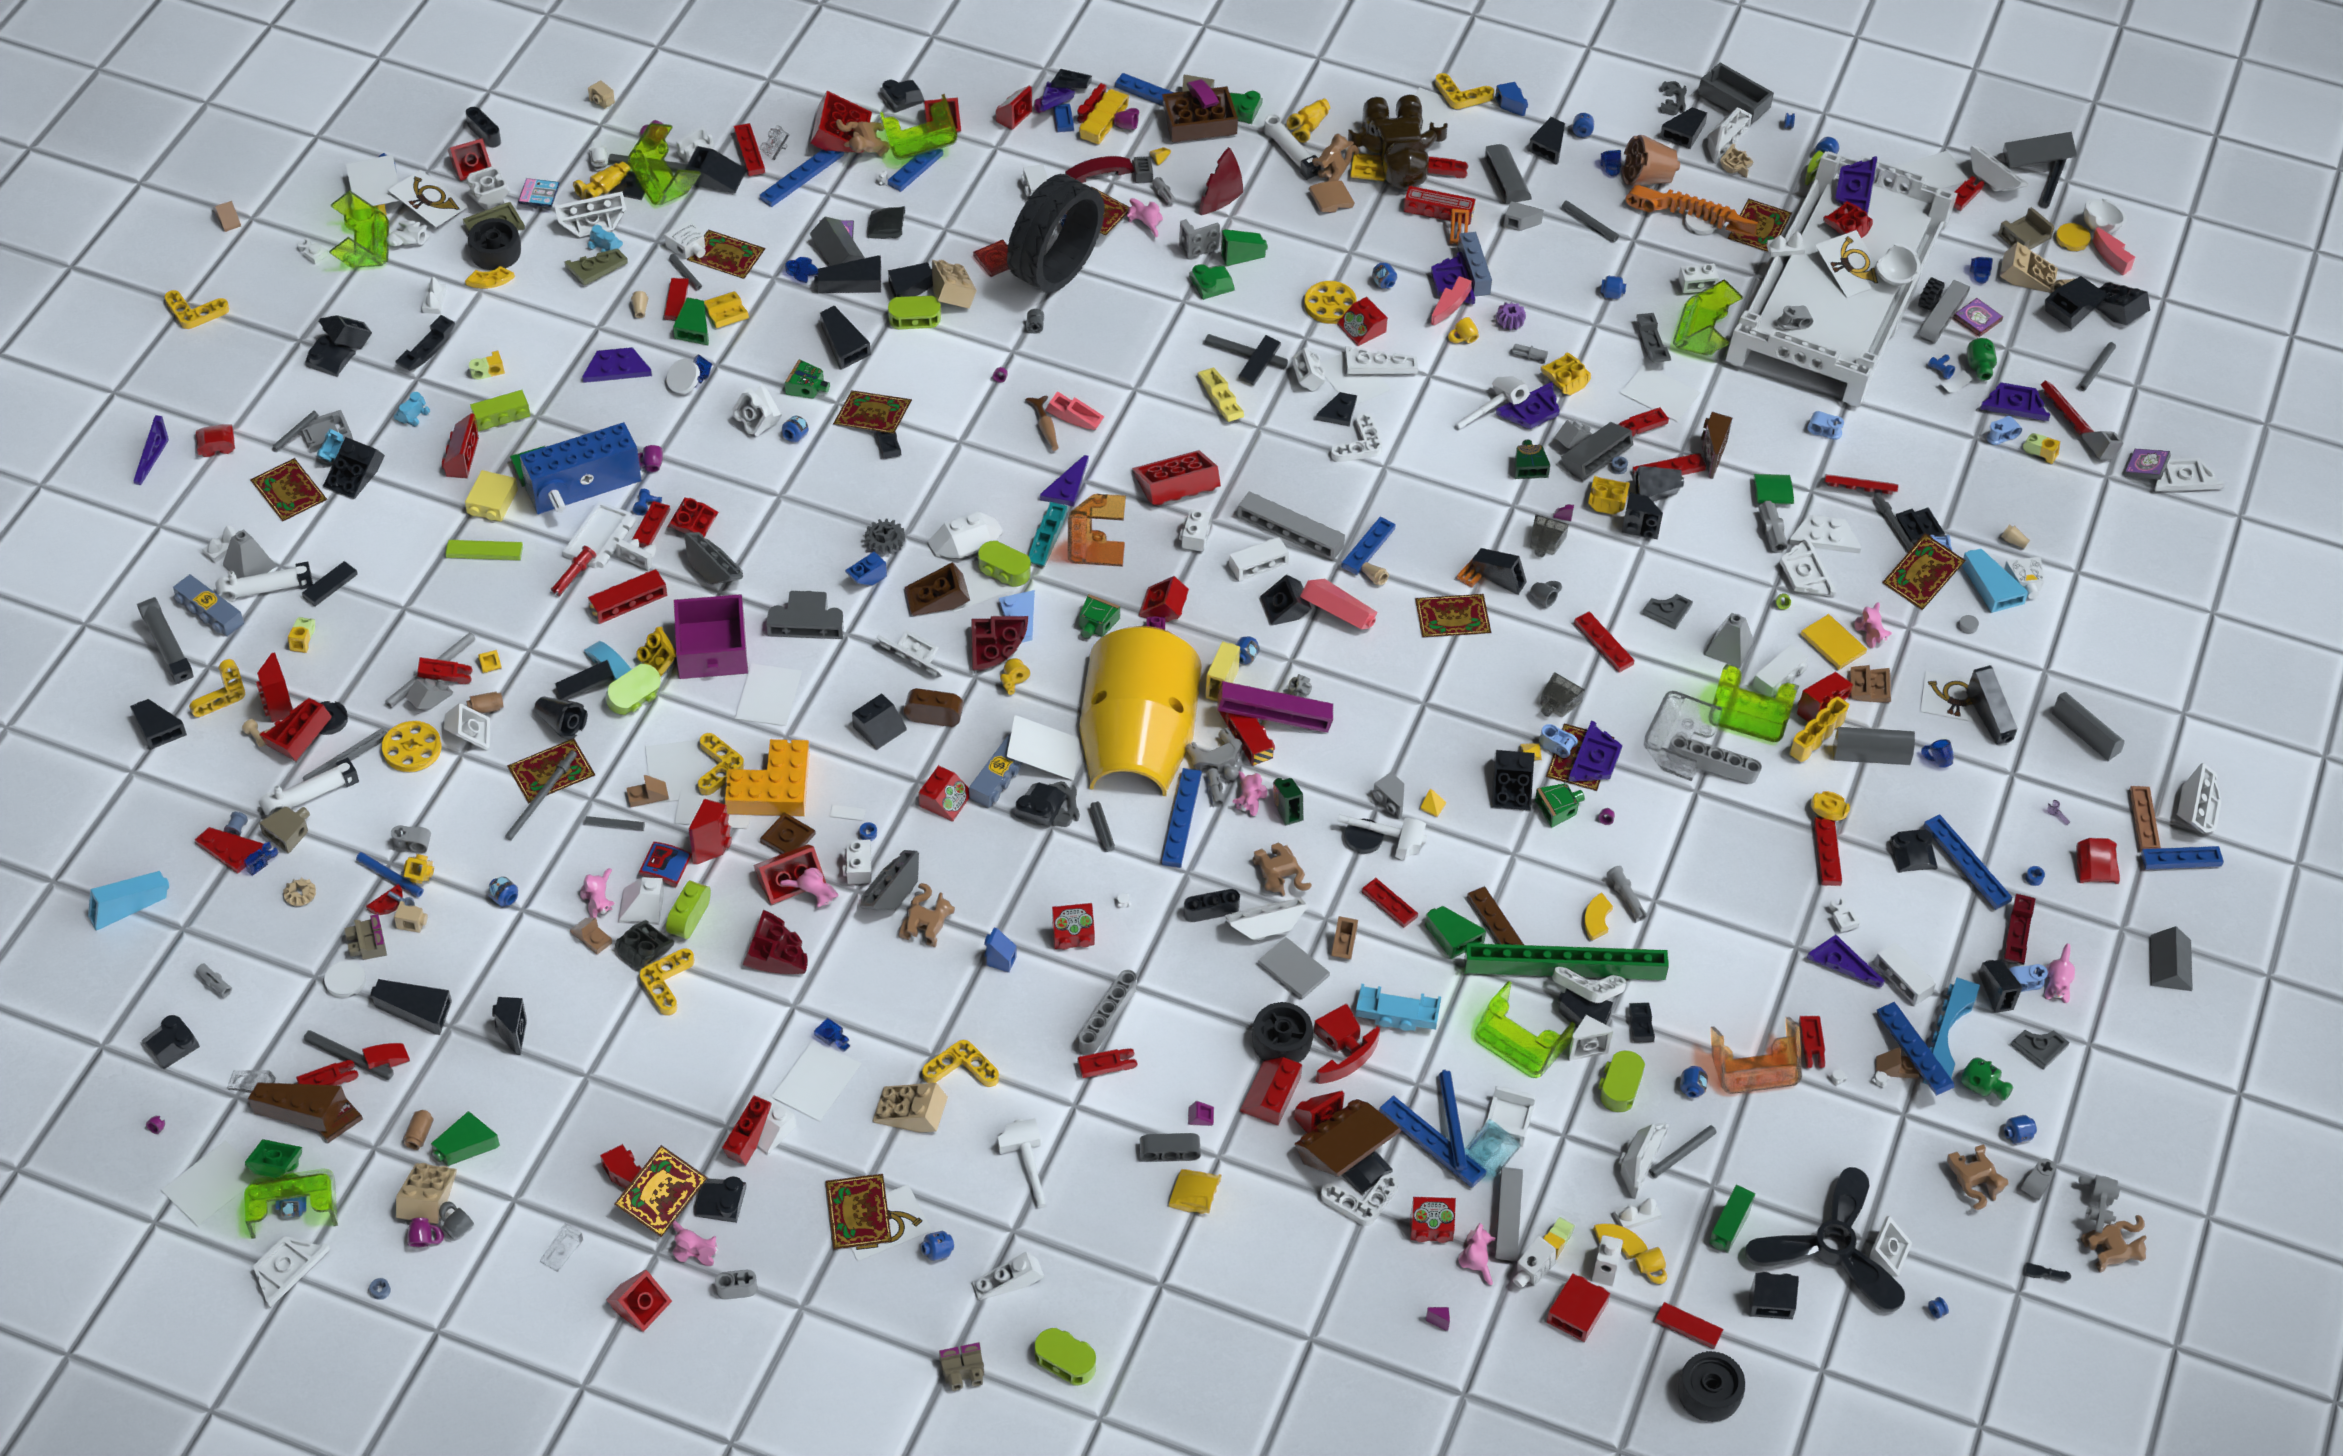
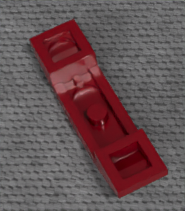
M1105 156L1079 163L1065 171V174L1084 183L1086 182V177L1117 171L1119 176L1134 173L1135 170L1129 158Z
M2017 893L2015 895L2005 945V961L2021 965L2025 964L2027 941L2036 900L2034 897Z

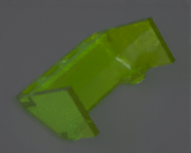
M650 123L630 152L628 163L651 203L663 205L687 194L701 173L699 171L678 170L673 175L664 160L669 151L665 138L673 127L667 124Z
M349 190L334 201L331 207L344 215V224L347 229L354 232V240L347 237L332 248L329 253L351 268L383 266L388 262L389 245L387 243V236L389 235V220L383 212Z
M1724 279L1689 298L1684 305L1673 344L1680 350L1705 356L1712 355L1717 350L1729 345V341L1714 326L1717 320L1727 316L1729 306L1741 300L1743 296Z
M1508 981L1489 1002L1475 1029L1474 1039L1478 1044L1528 1077L1539 1078L1571 1043L1575 1024L1571 1022L1561 1035L1552 1030H1545L1538 1037L1505 1016L1509 1011L1508 1001L1512 984Z

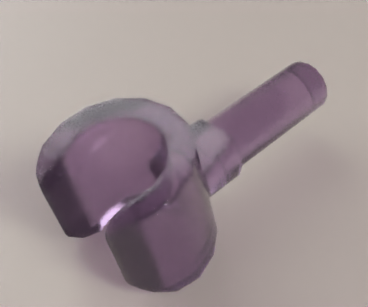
M2053 800V806L2048 803L2047 811L2050 815H2057L2067 825L2070 824V821L2059 810V801Z

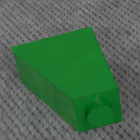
M1222 230L1221 256L1226 266L1265 258L1268 245L1260 233Z
M686 298L673 326L675 339L709 345L704 300Z
M1444 906L1431 909L1426 914V928L1450 959L1465 953L1467 943L1483 944L1485 941L1486 931L1484 928Z
M469 1111L431 1143L433 1157L438 1162L443 1161L447 1166L491 1151L500 1146L498 1135Z
M1736 1184L1711 1234L1709 1244L1718 1250H1723L1727 1253L1730 1251L1750 1214L1756 1193Z

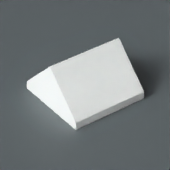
M1586 1015L1572 1036L1568 1055L1569 1061L1608 1054L1613 1034L1612 1028Z
M1886 1216L1869 1258L1883 1267L1890 1275L1898 1276L1912 1242L1890 1216Z

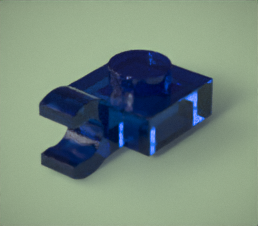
M698 354L694 357L693 362L699 368L700 376H698L697 380L701 384L703 380L709 377L712 363Z
M266 842L262 846V850L258 849L244 860L247 872L251 876L266 867L269 859L278 855L276 847L268 851L272 848L270 842Z
M829 1018L824 1020L814 1030V1035L829 1046L835 1042L844 1052L850 1047L847 1043L849 1038L843 1035V1028Z

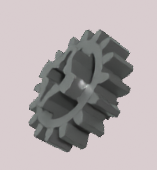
M886 518L885 522H882L878 519L877 524L872 522V527L867 526V532H865L866 545H869L870 550L875 548V553L882 551V554H885L888 551L892 554L893 549L898 551V546L903 547V541H905L904 528H901L900 523L895 525V520L888 522Z

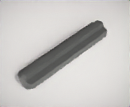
M1099 801L1092 802L1090 809L1104 850L1107 852L1113 851L1115 844L1101 803Z

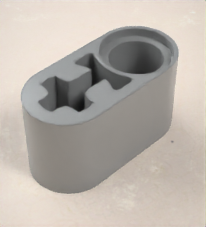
M752 1270L722 1272L715 1278L717 1295L721 1299L751 1297L756 1294L758 1289L756 1274ZM724 1284H729L728 1287H722Z

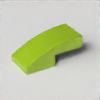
M1818 151L1812 157L1808 165L1805 185L1808 186L1815 180L1821 157L1824 154L1823 152Z

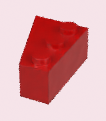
M1835 671L1802 691L1801 698L1797 704V715L1807 722L1816 719L1818 712L1827 708L1828 703L1833 698L1840 697L1845 701L1851 694L1853 684Z
M311 698L306 699L290 711V715L281 722L280 720L275 722V726L266 733L263 731L259 734L268 747L294 761L298 760L332 717L324 705Z

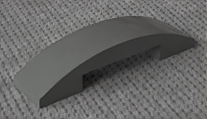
M1654 313L1637 314L1636 318L1640 337L1649 359L1654 363L1671 361L1668 348L1664 347L1657 330L1658 323Z

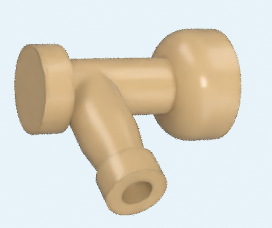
M254 719L246 721L242 726V730L246 734H251L256 739V744L259 747L265 746L266 743L259 735L262 732L257 730V722Z

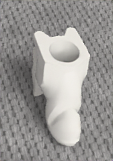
M413 220L399 221L402 231L391 232L387 236L386 242L390 246L402 244L423 245L429 238V234H426L427 226L422 225L418 228L420 222Z

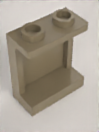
M2030 207L2026 216L2013 223H2009L2007 220L2001 222L1998 235L2010 246L2019 242L2031 250L2051 239L2054 225Z

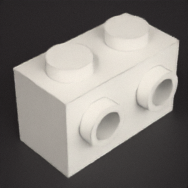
M1714 263L1680 267L1678 279L1683 293L1717 290L1719 276Z
M1303 348L1291 358L1299 384L1302 387L1314 391L1326 382L1324 370L1320 364V357L1315 352L1312 353Z
M1190 509L1188 516L1185 515L1183 522L1185 528L1181 529L1179 540H1182V548L1204 552L1211 527V512Z
M847 840V848H843V860H847V864L843 865V876H847L848 884L872 883L870 840Z

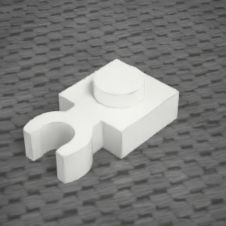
M308 238L304 239L305 245L297 243L298 249L314 264H317L329 255L327 249L317 242L311 244Z
M1843 897L1840 898V905L1835 904L1834 900H1831L1830 909L1833 911L1832 917L1840 932L1858 928L1860 922L1852 907L1846 909L1845 899Z

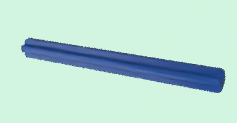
M1444 1069L1439 1073L1454 1164L1456 1169L1463 1171L1467 1167V1160L1452 1075L1450 1071Z

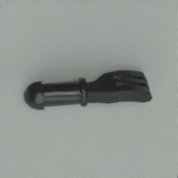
M2028 1262L2025 1265L2024 1274L2029 1277L2041 1278L2048 1276V1278L2061 1279L2063 1281L2071 1279V1274L2067 1271L2047 1269L2041 1265Z

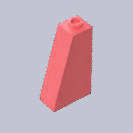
M1325 578L1308 580L1301 593V598L1360 629H1368L1376 621L1377 611Z

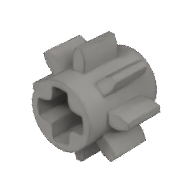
M1300 674L1297 677H1293L1289 682L1290 695L1299 697L1309 695L1312 690V685L1309 683L1311 679Z

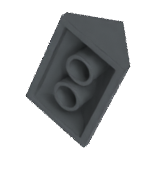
M824 217L810 232L811 238L829 266L865 258L839 219Z
M2177 926L2151 934V986L2192 991L2191 939Z

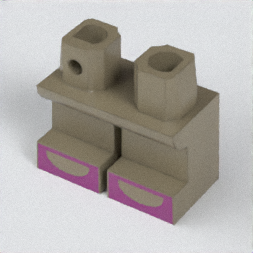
M378 914L371 915L370 920L362 922L354 920V926L344 928L347 941L358 939L357 942L348 943L350 957L362 955V959L366 960L387 956Z
M980 1342L960 1346L961 1359L958 1347L939 1350V1361L946 1384L949 1383L952 1391L961 1390L963 1388L962 1380L970 1379L971 1385L974 1387L983 1385L984 1363Z

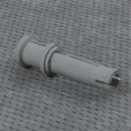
M1622 866L1611 868L1606 875L1613 881L1614 889L1623 896L1636 921L1644 920L1648 915L1633 892L1631 881L1625 877Z

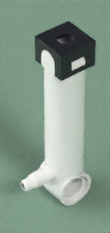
M1267 115L1265 117L1264 134L1267 137L1273 138L1300 167V173L1306 180L1317 176L1318 171L1321 170V165L1314 166L1312 160L1318 157L1309 154L1288 131L1287 123H1281L1279 115Z
M307 561L296 563V568L236 578L235 573L230 571L228 577L219 578L215 585L217 594L231 603L238 597L300 586V589H307L313 585L309 562Z
M347 757L336 762L335 768L282 791L279 785L274 786V793L263 795L259 800V804L266 816L269 817L283 807L291 809L344 784L346 787H350L358 783L357 771Z

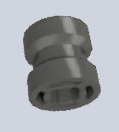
M1040 309L1028 311L1027 331L1040 333L1043 330V311Z

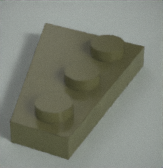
M511 202L463 219V224L468 232L475 224L489 218L508 220L515 225L517 230L525 229L523 221Z
M617 248L597 253L594 257L587 258L584 256L580 257L578 261L571 262V260H567L564 263L565 267L585 286L627 264L628 259Z

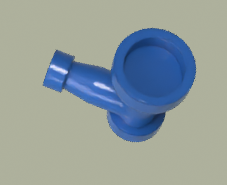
M1947 354L1938 360L1932 357L1928 362L1929 367H1934L1943 372V377L1946 379H1950L1955 372L1954 366L1943 365L1950 359Z
M640 489V498L633 505V512L640 516L645 515L648 511L646 502L652 503L655 501L662 503V497L650 495L648 489Z

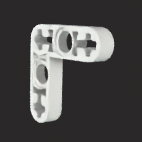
M1361 413L1357 416L1356 426L1361 441L1334 445L1331 450L1332 460L1335 462H1346L1376 457L1381 454L1382 442L1373 417L1370 414ZM1369 432H1370V433H1372V434H1374V435L1371 436V437H1368V436L1365 435V433H1369ZM1358 448L1361 450V452L1356 453L1352 450Z
M1556 967L1552 976L1556 983L1595 1003H1601L1623 993L1626 986V980L1620 976L1611 975L1593 983L1564 967Z
M1387 1174L1382 1176L1364 1201L1339 1186L1329 1183L1323 1186L1321 1199L1326 1205L1360 1225L1370 1226L1395 1195L1398 1188V1180L1393 1175ZM1389 1183H1391L1392 1186H1388L1386 1192H1383L1385 1184L1388 1185ZM1334 1192V1195L1327 1196V1193ZM1378 1196L1382 1198L1383 1202L1375 1204L1371 1199ZM1345 1201H1351L1354 1207L1347 1209L1342 1204ZM1366 1213H1369V1214H1370V1216H1366L1365 1218L1362 1217L1363 1214H1364V1215H1365Z

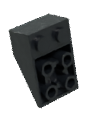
M696 146L685 168L688 184L736 193L747 171L746 168L716 150Z
M2080 276L2053 291L2045 299V311L2072 330L2108 294Z
M2112 282L2104 283L2099 288L2108 296L2095 308L2113 322L2128 325L2150 311L2147 291L2113 284Z
M345 437L323 487L355 499L378 472L385 455L373 447Z
M1506 750L1495 751L1492 807L1531 810L1535 753Z

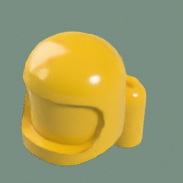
M1012 658L1005 663V674H1001L1000 680L1007 693L1012 695L1015 693V684L1022 683L1030 677V670L1020 659Z

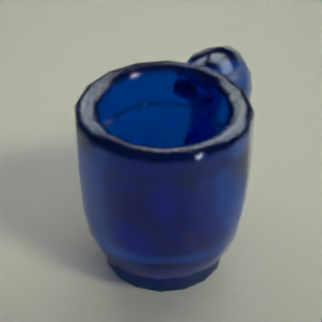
M1608 150L1601 153V166L1605 167L1606 173L1610 176H1617L1620 172L1621 150Z
M1975 257L1971 259L1970 272L1973 273L1977 283L1984 284L1988 281L1991 275L1993 258Z
M1948 739L1937 740L1931 745L1923 746L1921 749V754L1926 759L1935 761L1941 768L1949 767L1953 764L1954 752Z

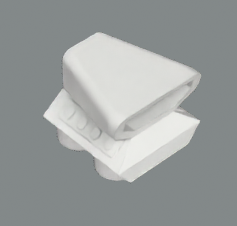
M493 166L470 173L466 179L470 187L468 191L469 196L485 210L504 204L503 199L510 192L506 181L500 174V170Z
M761 384L755 392L750 387L743 391L732 409L735 419L743 421L745 430L757 437L765 429L774 427L782 416L764 384Z

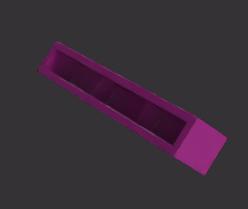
M1222 681L1217 696L1218 711L1327 733L1333 722V703Z

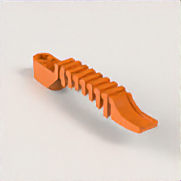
M1635 185L1626 196L1628 205L1646 212L1669 208L1670 212L1674 213L1679 207V213L1683 214L1685 210H1688V215H1692L1693 212H1696L1695 217L1700 218L1701 215H1704V221L1712 217L1710 224L1714 225L1718 220L1717 228L1719 229L1726 222H1729L1725 230L1753 237L1757 233L1758 222L1739 216L1735 209H1730L1729 206L1723 207L1719 203L1716 205L1712 201L1706 202V199L1703 198L1699 200L1698 197H1690L1689 194L1683 195L1679 191L1673 193L1674 190L1669 189L1667 193H1661L1641 185Z

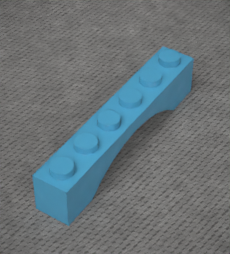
M1958 977L1954 985H1949L1946 995L1950 996L1949 1000L1945 999L1941 1010L1945 1014L1944 1016L1940 1015L1937 1027H1940V1030H1935L1932 1038L1935 1046H1930L1929 1048L1950 1078L1953 1074L1955 1062L1948 1046L1949 1029L1958 1019L1972 1011L1980 987L1979 984Z

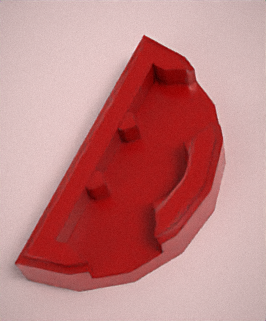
M397 884L366 906L367 910L372 914L386 915L396 911L399 902L388 896V893L391 891L403 898L400 885Z

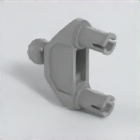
M1225 728V731L1222 729L1218 734L1225 745L1214 750L1202 753L1195 742H1191V744L1189 743L1185 747L1186 752L1193 759L1192 762L1195 769L1206 773L1209 769L1215 768L1218 770V774L1224 773L1225 778L1231 781L1238 777L1239 771L1235 765L1241 754L1243 743L1239 739H1235L1229 728Z

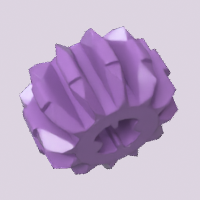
M1505 302L1504 305L1499 306L1496 320L1498 325L1503 326V329L1509 328L1511 331L1514 328L1517 330L1518 327L1523 326L1526 312L1524 307L1519 306V303L1513 304L1511 302L1508 304Z

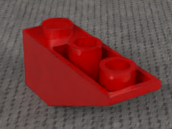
M753 1095L722 1147L729 1159L745 1166L747 1165L757 1148L772 1105L771 1102Z
M623 1144L600 1155L602 1167L611 1182L624 1189L629 1186L642 1169L640 1165H635L633 1153L631 1150L627 1151Z

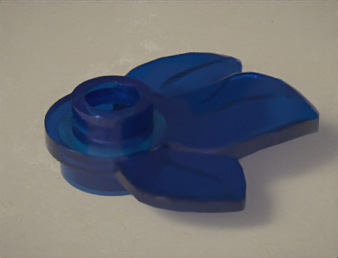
M798 257L796 260H789L785 264L786 273L803 283L808 282V276L818 275V268L811 264L812 259L808 257Z

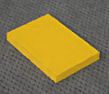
M1830 614L1801 630L1800 635L1838 670L1867 652V648Z

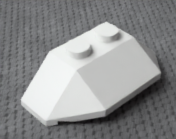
M1737 107L1722 121L1720 120L1714 130H1710L1707 136V147L1713 163L1716 164L1732 143L1735 144L1748 130L1752 114Z
M1971 146L1973 172L1978 175L1977 178L1980 181L1990 184L1989 187L1996 192L2009 191L2028 186L2029 183L1981 147Z
M622 192L554 206L558 223L579 238L590 236V231L594 225L602 226V229L607 232L613 231L626 210Z
M976 512L944 523L930 538L928 544L937 557L962 558L977 553L979 548L988 541H998L1003 530L996 518Z
M2204 763L2197 767L2183 785L2177 813L2181 819L2203 834L2216 831L2221 806L2219 786L2216 782L2217 773Z
M1300 897L1294 900L1281 901L1225 915V919L1230 926L1252 940H1262L1266 936H1278L1291 931L1307 909V904Z
M1667 1123L1652 1124L1638 1130L1635 1138L1631 1136L1627 1144L1628 1152H1623L1619 1164L1622 1165L1620 1174L1631 1197L1636 1199L1664 1141L1669 1126Z

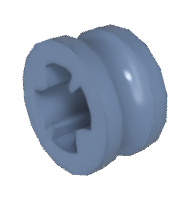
M1621 456L1615 457L1612 460L1611 470L1615 474H1624L1627 471V459Z
M377 1278L370 1284V1291L375 1299L382 1300L390 1295L391 1288L386 1279ZM378 1286L383 1287L381 1292L377 1291Z

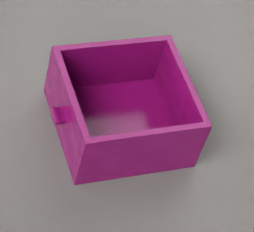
M742 594L675 599L674 617L679 678L688 679L748 674Z

